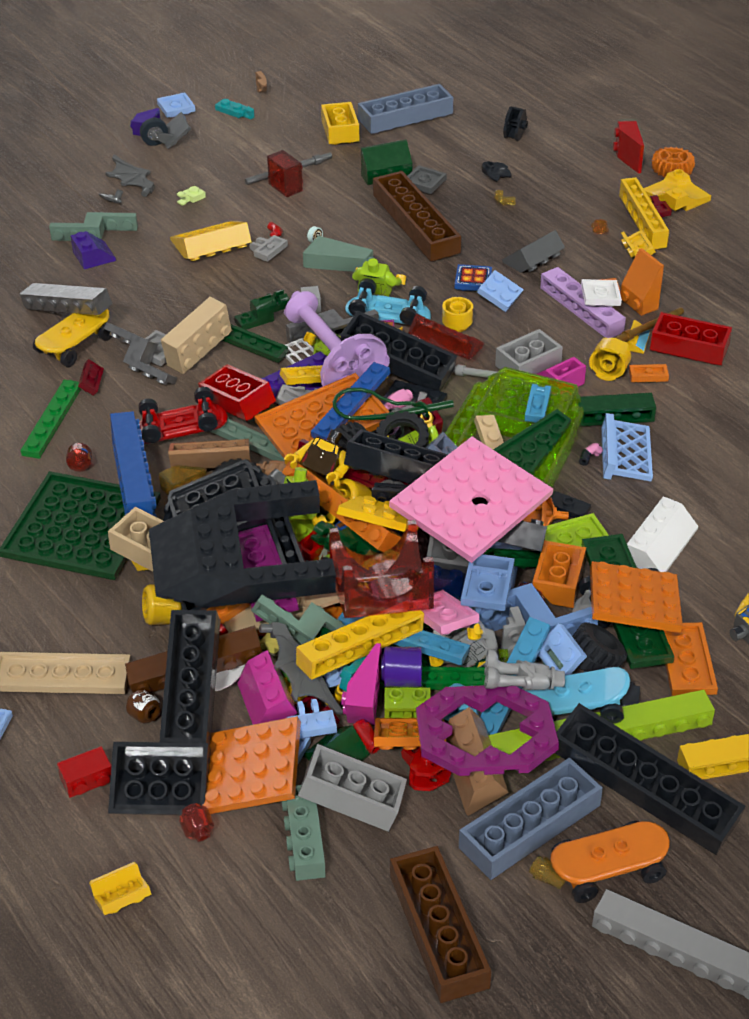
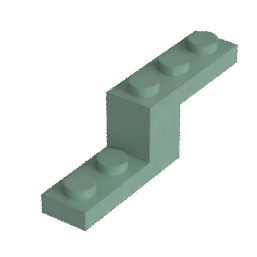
M87 212L84 223H50L49 228L51 240L71 241L70 235L78 232L87 231L102 239L104 230L137 231L138 223L136 213Z
M263 595L260 596L251 609L253 613L269 624L272 622L286 624L291 636L299 645L313 640L322 627L334 631L345 626L339 619L332 617L322 607L315 605L313 602H311L299 620L290 612L276 605L273 600Z

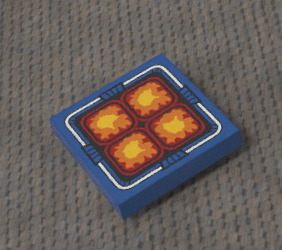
M458 264L455 289L460 291H478L479 287L492 274V267Z

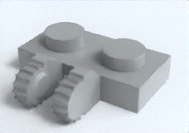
M275 235L270 239L258 237L255 242L250 243L249 247L254 252V257L268 262L288 246V241Z

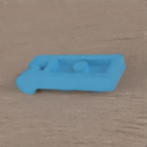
M532 384L525 412V421L536 423L546 416L551 386L540 387L538 384Z

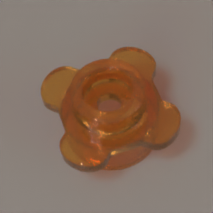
M597 219L591 224L594 233L603 234L609 232L607 221L603 219Z

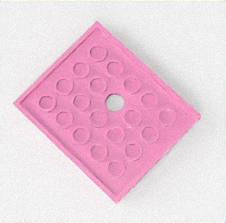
M470 437L392 498L389 502V507L472 563L553 494V488L474 437ZM476 497H483L488 501V504H478L476 506L472 500Z

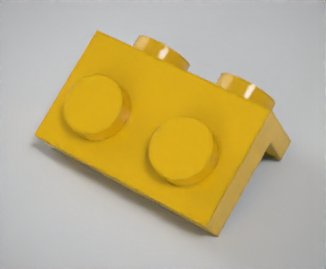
M642 229L627 237L624 231L621 232L623 237L621 242L625 249L628 248L627 251L631 258L635 257L641 248L650 255L656 253Z
M132 862L89 882L95 903L104 916L116 913L121 908L132 903H138L145 897L152 895L149 885L142 878L136 862Z

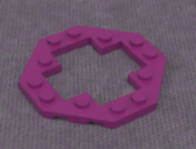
M484 685L445 687L416 707L421 756L458 776H470L472 771H484V775L504 774V770L514 769L518 773H529L558 750L559 741L549 702L517 686L497 687L494 689H487ZM498 702L527 716L520 723V731L532 737L510 755L490 745L478 755L473 756L444 741L452 735V726L441 721V719L462 704L483 712Z

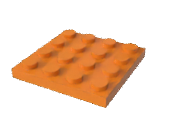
M591 562L592 619L681 633L683 624L677 574L652 571L647 568H632L626 565H613L606 562Z
M298 716L213 732L211 734V755L205 803L202 804L201 808L205 815L295 799L301 721Z

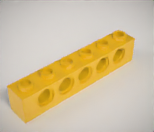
M637 177L621 179L619 197L638 229H642L655 250L667 248L669 229Z
M409 599L396 603L297 646L296 665L311 680L368 655L376 643H380L382 649L422 631L424 612Z

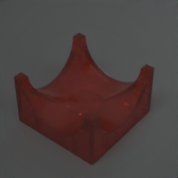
M415 520L406 522L405 532L395 546L376 555H362L351 551L341 541L338 528H329L330 559L333 558L336 573V593L345 618L434 609V560L432 557L423 558V563H421L417 523Z

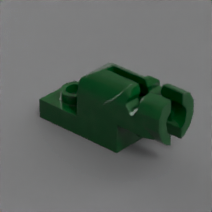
M281 289L275 291L273 295L268 293L265 296L250 300V311L234 316V321L238 327L245 330L273 322L274 312L285 309L289 302V297Z
M320 521L315 525L313 531L317 534L311 535L310 538L317 544L324 545V549L334 553L341 559L354 557L361 561L369 550L378 554L380 550H377L349 527L339 530L332 524Z

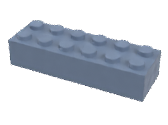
M441 84L358 103V120L371 134L453 114V96Z
M568 758L460 829L459 849L492 880L599 807L603 787L571 758Z

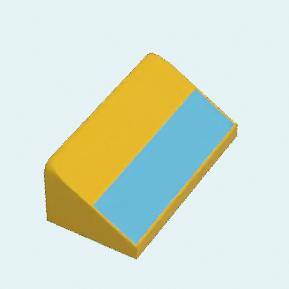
M634 320L631 330L642 324ZM651 330L636 335L627 342L631 352L644 354Z

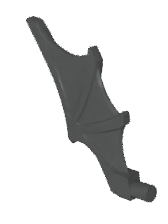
M113 155L112 159L116 163V168L112 172H106V176L120 179L122 181L121 186L135 185L142 187L141 195L143 197L154 191V183L146 178L150 174V170L135 167L118 156Z
M279 622L260 624L259 632L270 633L271 638H276L278 642L279 655L277 662L274 664V669L280 668L288 676L292 687L291 696L294 702L301 696H313L327 703L331 710H333V713L343 714V710L328 689L323 676L321 675L311 680L296 665V647L299 644L291 636L286 624Z

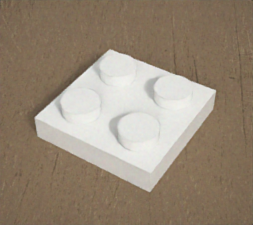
M582 279L581 288L585 305L621 306L622 299L617 280Z

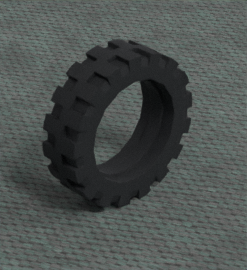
M397 411L393 415L389 414L385 417V420L380 421L379 427L376 429V434L387 437V434L392 429L398 426H409L419 434V439L415 445L424 448L429 445L428 427L424 424V420L421 417L418 418L415 413L410 414L408 411L399 413Z

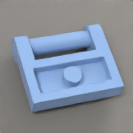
M558 623L547 635L537 657H540L549 668L553 666L555 670L564 671L565 675H570L587 655L565 626ZM550 648L563 664L561 670L547 653Z

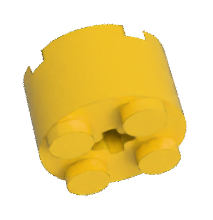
M603 338L590 356L589 366L591 370H594L598 378L606 381H613L621 377L631 360L629 344L617 338Z

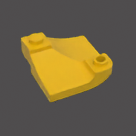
M681 169L669 172L664 180L643 188L649 198L650 196L657 195L660 201H666L674 211L680 208L688 211L711 201V195L694 185L690 180V175Z

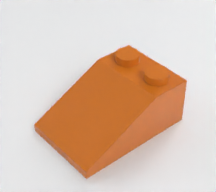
M642 248L638 250L621 284L620 292L621 299L641 316L658 310L664 269L662 263Z

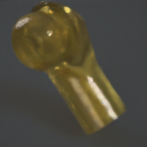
M496 190L494 199L503 205H515L516 197L503 196V190Z

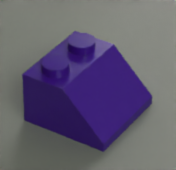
M87 231L70 235L73 253L83 269L116 261V257L102 239Z

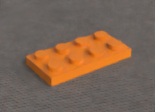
M702 622L682 623L681 633L663 630L674 654V662L665 664L671 695L676 696L699 690H705L707 695L717 694L718 686Z

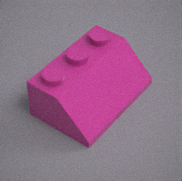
M268 650L247 661L237 683L253 725L285 719L298 713L280 668L274 669L276 661Z

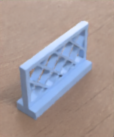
M606 413L601 427L603 478L611 480L612 475L652 481L649 426L614 420V414ZM617 428H622L625 431L621 432ZM635 431L644 432V435L640 436ZM630 434L635 439L630 440L627 435ZM621 439L626 444L622 445L617 440ZM640 442L645 447L641 449L637 443ZM631 447L636 452L631 453L627 448ZM622 452L626 457L623 458L618 453ZM641 455L646 460L641 461L637 456ZM632 460L636 465L632 466L627 461ZM622 464L627 470L619 469L618 466ZM642 468L647 473H642L637 469Z

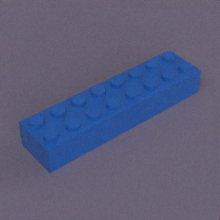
M134 411L111 413L112 446L125 515L134 507H137L157 517L155 514L156 499L154 497L153 485H151V475L146 459V451H144L139 419H135Z

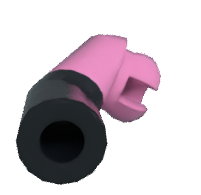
M592 443L583 449L579 458L580 465L586 466L592 454L599 456L603 452V448L598 443Z

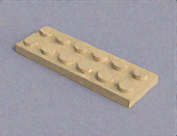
M0 652V691L125 694L128 681L125 663L131 662V656L126 654Z

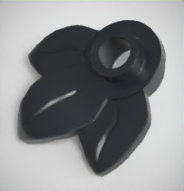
M492 161L482 163V172L495 181H498L500 176L509 178L512 176L508 166L504 163Z

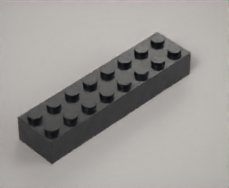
M360 429L348 441L344 464L349 465L350 468L355 470H366L372 475L386 476L392 481H403L410 485L448 454ZM476 497L472 500L475 505L488 504V501L483 497Z
M580 703L556 732L559 746L555 754L565 760L571 758L588 775L717 855L741 819L746 807L745 805Z

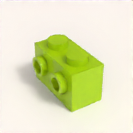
M385 688V718H416V707L431 698L430 688Z

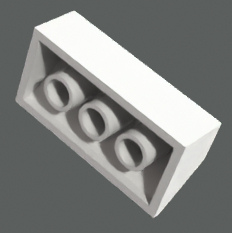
M663 496L627 543L636 567L639 569L656 568L659 572H667L698 530V525L682 503Z

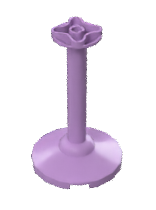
M296 291L292 294V298L284 310L285 316L293 323L305 321L331 351L324 360L320 372L321 385L323 387L354 373L360 377L373 362L388 367L390 362L387 348L380 338L372 334H357L341 341L316 313L318 299L315 294L309 291Z

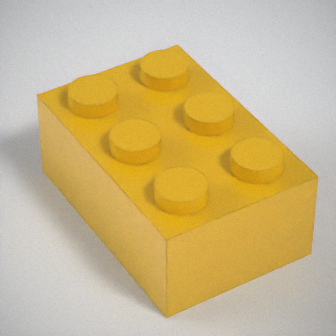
M351 102L321 105L322 124L329 144L337 145L339 143L359 141V123Z

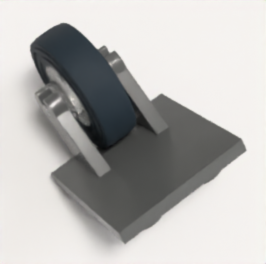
M180 112L167 125L159 118L147 119L140 127V136L148 145L156 146L163 143L169 149L180 138L185 136L191 130V127L183 113Z

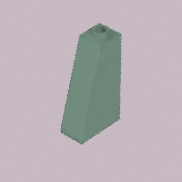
M317 236L303 252V267L355 272L356 267H362L365 261L374 258L373 250Z

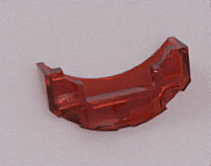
M417 313L408 331V334L469 360L484 345V342L477 338L462 334Z

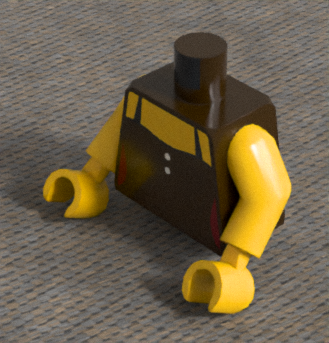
M331 429L327 440L316 436L294 454H287L284 458L285 464L292 461L290 468L295 469L298 461L300 462L299 464L326 475L328 485L334 481V485L339 486L340 479L349 469V465L344 464L347 449L338 445L342 433Z

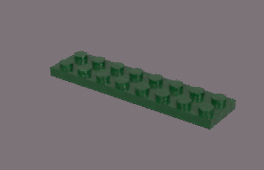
M623 534L582 539L581 545L586 547L585 556L589 566L594 561L637 568ZM612 622L617 637L627 653L626 660L630 669L674 662V654L663 630Z

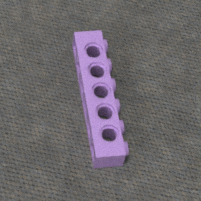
M559 267L541 274L540 288L602 336L612 338L624 331L626 317L607 305H585L581 284Z

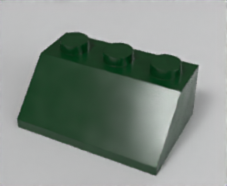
M406 139L361 148V176L367 185H372L373 178L399 171H403L408 176L412 172V159Z

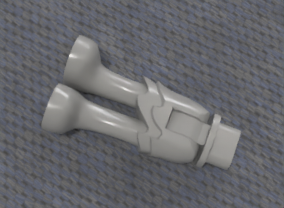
M487 650L484 669V687L487 689L521 686L523 690L554 689V686L564 687L565 672L555 670L553 666L549 668L548 665L525 660H517L516 663H505L498 659V654L495 650Z

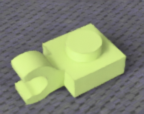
M196 186L177 193V196L181 198L177 201L180 205H185L189 201L194 203L206 198L205 191Z

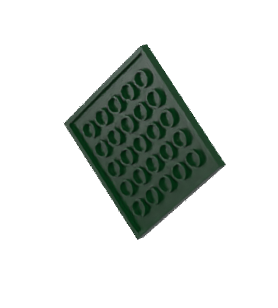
M49 471L1 545L0 557L116 580L127 560L126 557L110 550L108 531L125 516L120 485ZM154 491L157 507L161 499V493Z

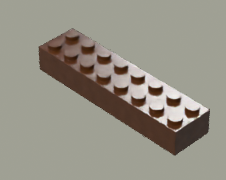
M403 171L373 178V196L430 261L461 253V235Z

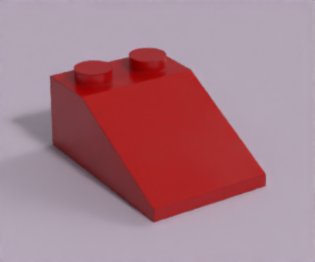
M618 121L617 128L614 129L616 142H613V151H616V155L621 161L637 173H641L644 143L637 121Z

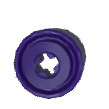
M422 647L384 648V653L381 655V679L384 681L385 687H422Z

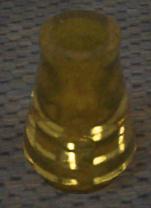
M539 855L529 869V873L533 875L532 878L554 886L559 890L566 882V880L556 874L547 857L543 858Z

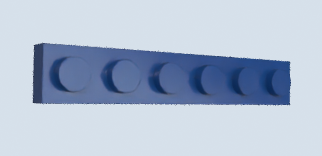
M373 362L350 388H365L375 391L389 376L390 367ZM361 391L347 392L336 403L337 408L345 415L353 416L372 394ZM332 407L311 430V437L315 438L318 436L327 440L331 429L339 428L340 425L346 424L349 419L339 416Z

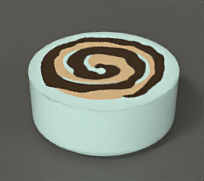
M313 226L309 229L307 238L310 243L317 236L323 237L321 228Z

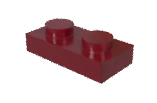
M88 359L84 363L78 387L94 396L98 392L104 368Z

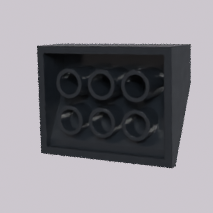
M113 742L108 814L205 816V812L201 808L202 804L205 803L211 755L209 744Z

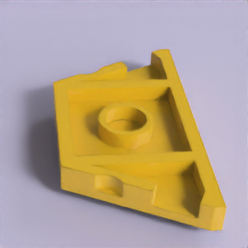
M371 496L355 497L340 504L337 510L338 515L414 535L417 534L419 528L390 508V501H377Z

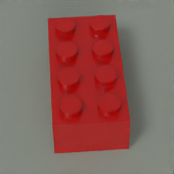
M661 312L652 331L650 350L722 366L730 345L732 327Z
M228 364L198 383L199 387H209L213 391L214 398L212 402L223 407L226 412L245 421L253 419L259 412L269 408L276 401L268 381Z

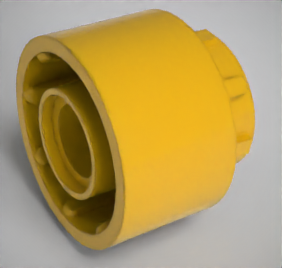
M452 297L445 300L442 305V323L452 332L459 333L465 331L473 322V303L463 297Z

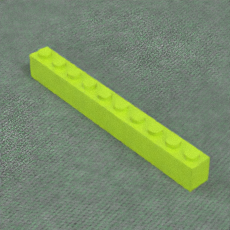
M699 690L622 707L624 710L623 720L614 725L642 741L644 739L662 737L667 734L712 725L715 709L705 690ZM566 719L553 721L556 732ZM520 728L488 735L493 747L509 755L532 738L521 732ZM554 753L546 760L551 761L560 758V756Z

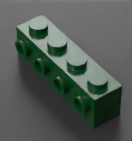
M652 392L576 397L575 414L579 426L602 425L606 413L614 414V420L629 423L655 422L656 404Z

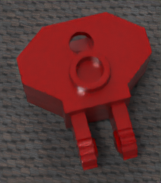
M421 746L413 749L414 752L402 749V758L410 766L409 785L414 790L431 791L449 782L452 772L422 757Z

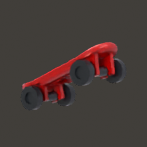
M200 387L195 390L194 399L198 405L162 411L161 413H157L158 404L153 399H144L138 405L139 413L142 415V420L139 424L144 444L216 430L225 425L228 415L223 407L212 402L214 396L213 391L209 387Z

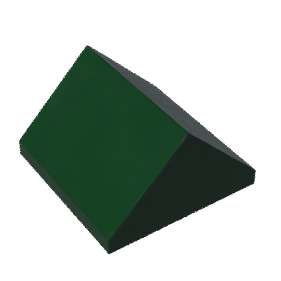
M353 725L337 727V733L327 734L303 755V757L310 761L317 744L360 761L366 759L369 756V752Z

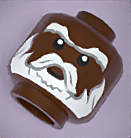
M138 690L129 696L126 711L138 722L146 724L154 721L159 716L160 701L148 691Z

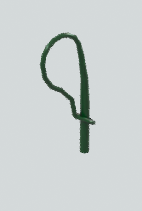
M365 388L341 390L332 401L335 412L349 420H385L387 415H393L394 412L365 416L345 415L339 411L336 402L342 394L347 392L361 391L369 393L380 400L396 406L413 405V408L398 411L399 413L408 411L410 414H422L425 418L430 417L428 411L431 413L432 411L454 407L453 400L427 405L422 401L396 402Z

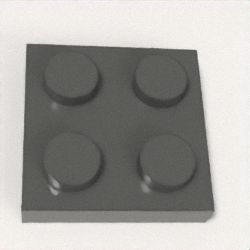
M419 165L407 177L420 191L432 194L447 179V174Z

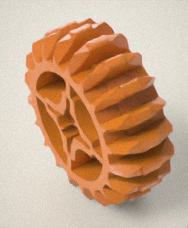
M671 146L670 148H660L658 151H655L652 157V169L659 176L662 175L663 177H666L667 173L676 169H681L690 175L695 166L694 156L688 150H683V148H673Z

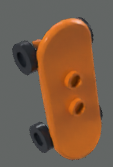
M631 821L619 828L575 840L568 839L558 842L551 850L550 862L556 874L571 883L574 888L572 896L575 902L586 903L598 894L595 881L642 869L640 875L645 883L651 884L661 880L667 871L660 861L669 850L670 840L663 827L656 823Z

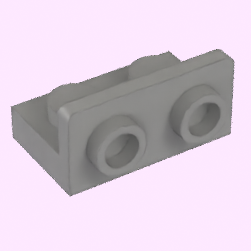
M518 606L510 607L509 617H506L507 625L503 626L501 647L503 659L510 657L526 625Z

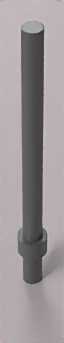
M330 152L323 155L317 154L310 159L246 178L245 183L248 185L312 164L318 165L322 161L331 159L332 154Z

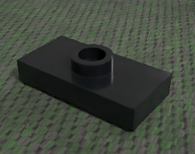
M554 491L550 496L557 511L569 512V517L577 518L584 516L591 510V504L563 493Z

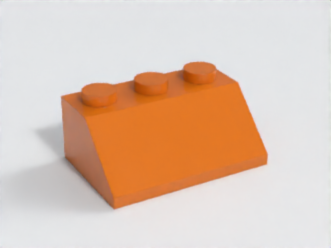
M544 541L532 584L551 604L574 608L578 593V583L581 580L585 565L586 547Z

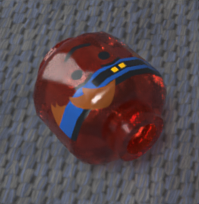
M84 443L72 444L66 454L68 467L78 472L89 468L92 461L90 447Z

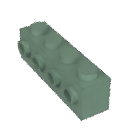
M296 785L295 799L282 801V810L288 812V816H284L285 831L290 830V836H286L287 851L292 850L293 856H288L290 871H295L296 881L326 877L325 860L317 804L299 797L301 785Z

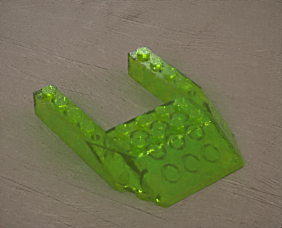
M504 367L497 373L488 376V380L484 382L479 381L475 383L445 432L457 447L470 437L475 436L477 428L474 419L476 416L494 415L501 435L507 437H514L534 424V422L525 421V412L532 384H538L540 387L551 386L546 416L558 409L571 419L569 428L533 475L552 488L570 454L584 414L583 407L578 405L581 399L578 394L577 384Z

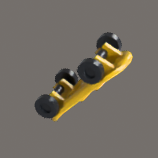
M108 308L100 315L72 313L43 334L37 336L33 342V349L38 353H52L62 365L66 367L73 366L77 360V352L71 349L73 346H76L93 333L104 341L112 338L109 335L110 331L104 329L109 319Z

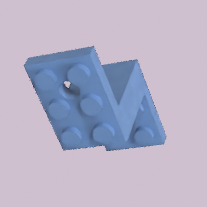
M482 554L472 563L469 562L461 596V605L468 606L471 609L472 607L505 611L509 590L514 589L518 567L514 566V558Z
M532 583L509 590L505 611L472 607L474 611L479 613V620L485 628L494 631L503 629V626L507 625L506 617H509L510 607L516 606L519 607L525 624L528 618L532 617L550 624L551 629L549 633L558 623L564 625L571 636L584 622L598 625V620L592 619V607L555 618Z

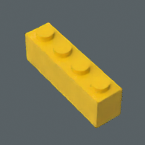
M749 734L681 745L677 762L680 766L703 780L749 772Z

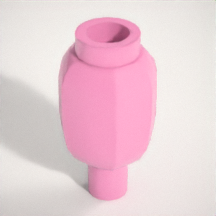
M400 389L389 395L388 399L396 402L411 401L413 394L409 389ZM388 402L383 404L388 410H392L396 407L403 408L406 406H396Z

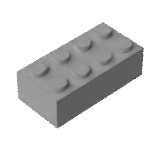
M317 744L298 796L389 832L398 814L407 779Z

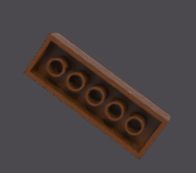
M438 846L391 858V881L440 1003L490 989L491 969Z

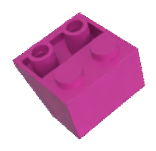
M572 357L532 376L548 378L551 394L558 397L585 384L586 365L577 358Z

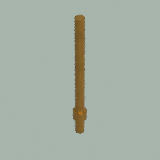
M680 307L668 314L679 316L684 313V309ZM658 318L632 330H625L615 338L628 342L634 336L654 328Z

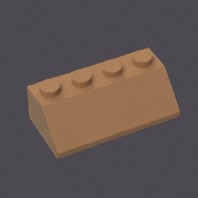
M249 439L171 443L168 450L171 470H176V473L188 472V469H196L197 472L207 471V468H215L221 465L222 462H227L230 459L237 460V458H241V460L248 459L251 462Z
M470 707L449 719L448 724L452 726V735L446 738L447 743L473 756L478 755L488 746H492L483 720ZM472 771L470 776H458L453 773L465 813L468 816L509 793L502 774L484 775V771Z

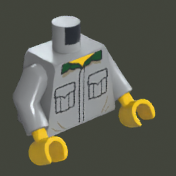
M481 621L472 624L470 627L463 628L449 638L470 645V652L461 667H485L487 650L497 651L498 648L494 630L485 628ZM429 656L430 665L433 667H439L443 663H451Z

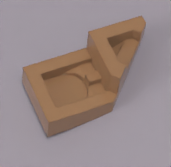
M261 71L255 72L258 93L267 91L265 75Z

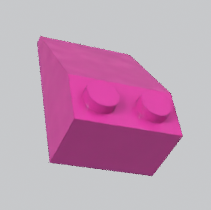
M380 643L374 645L347 685V692H342L341 705H343V714L347 716V723H355L364 719L366 722H370L371 725H375L381 679L382 652Z

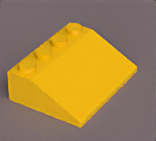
M228 221L170 237V240L183 258L190 259V261L200 259L199 256L206 255V257L216 255L215 252L220 250L222 253L228 252L235 246L243 248L247 246V243L252 242L247 222Z

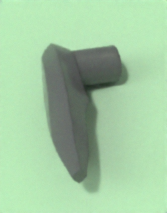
M117 189L115 196L99 193V196L115 203H121L123 191Z

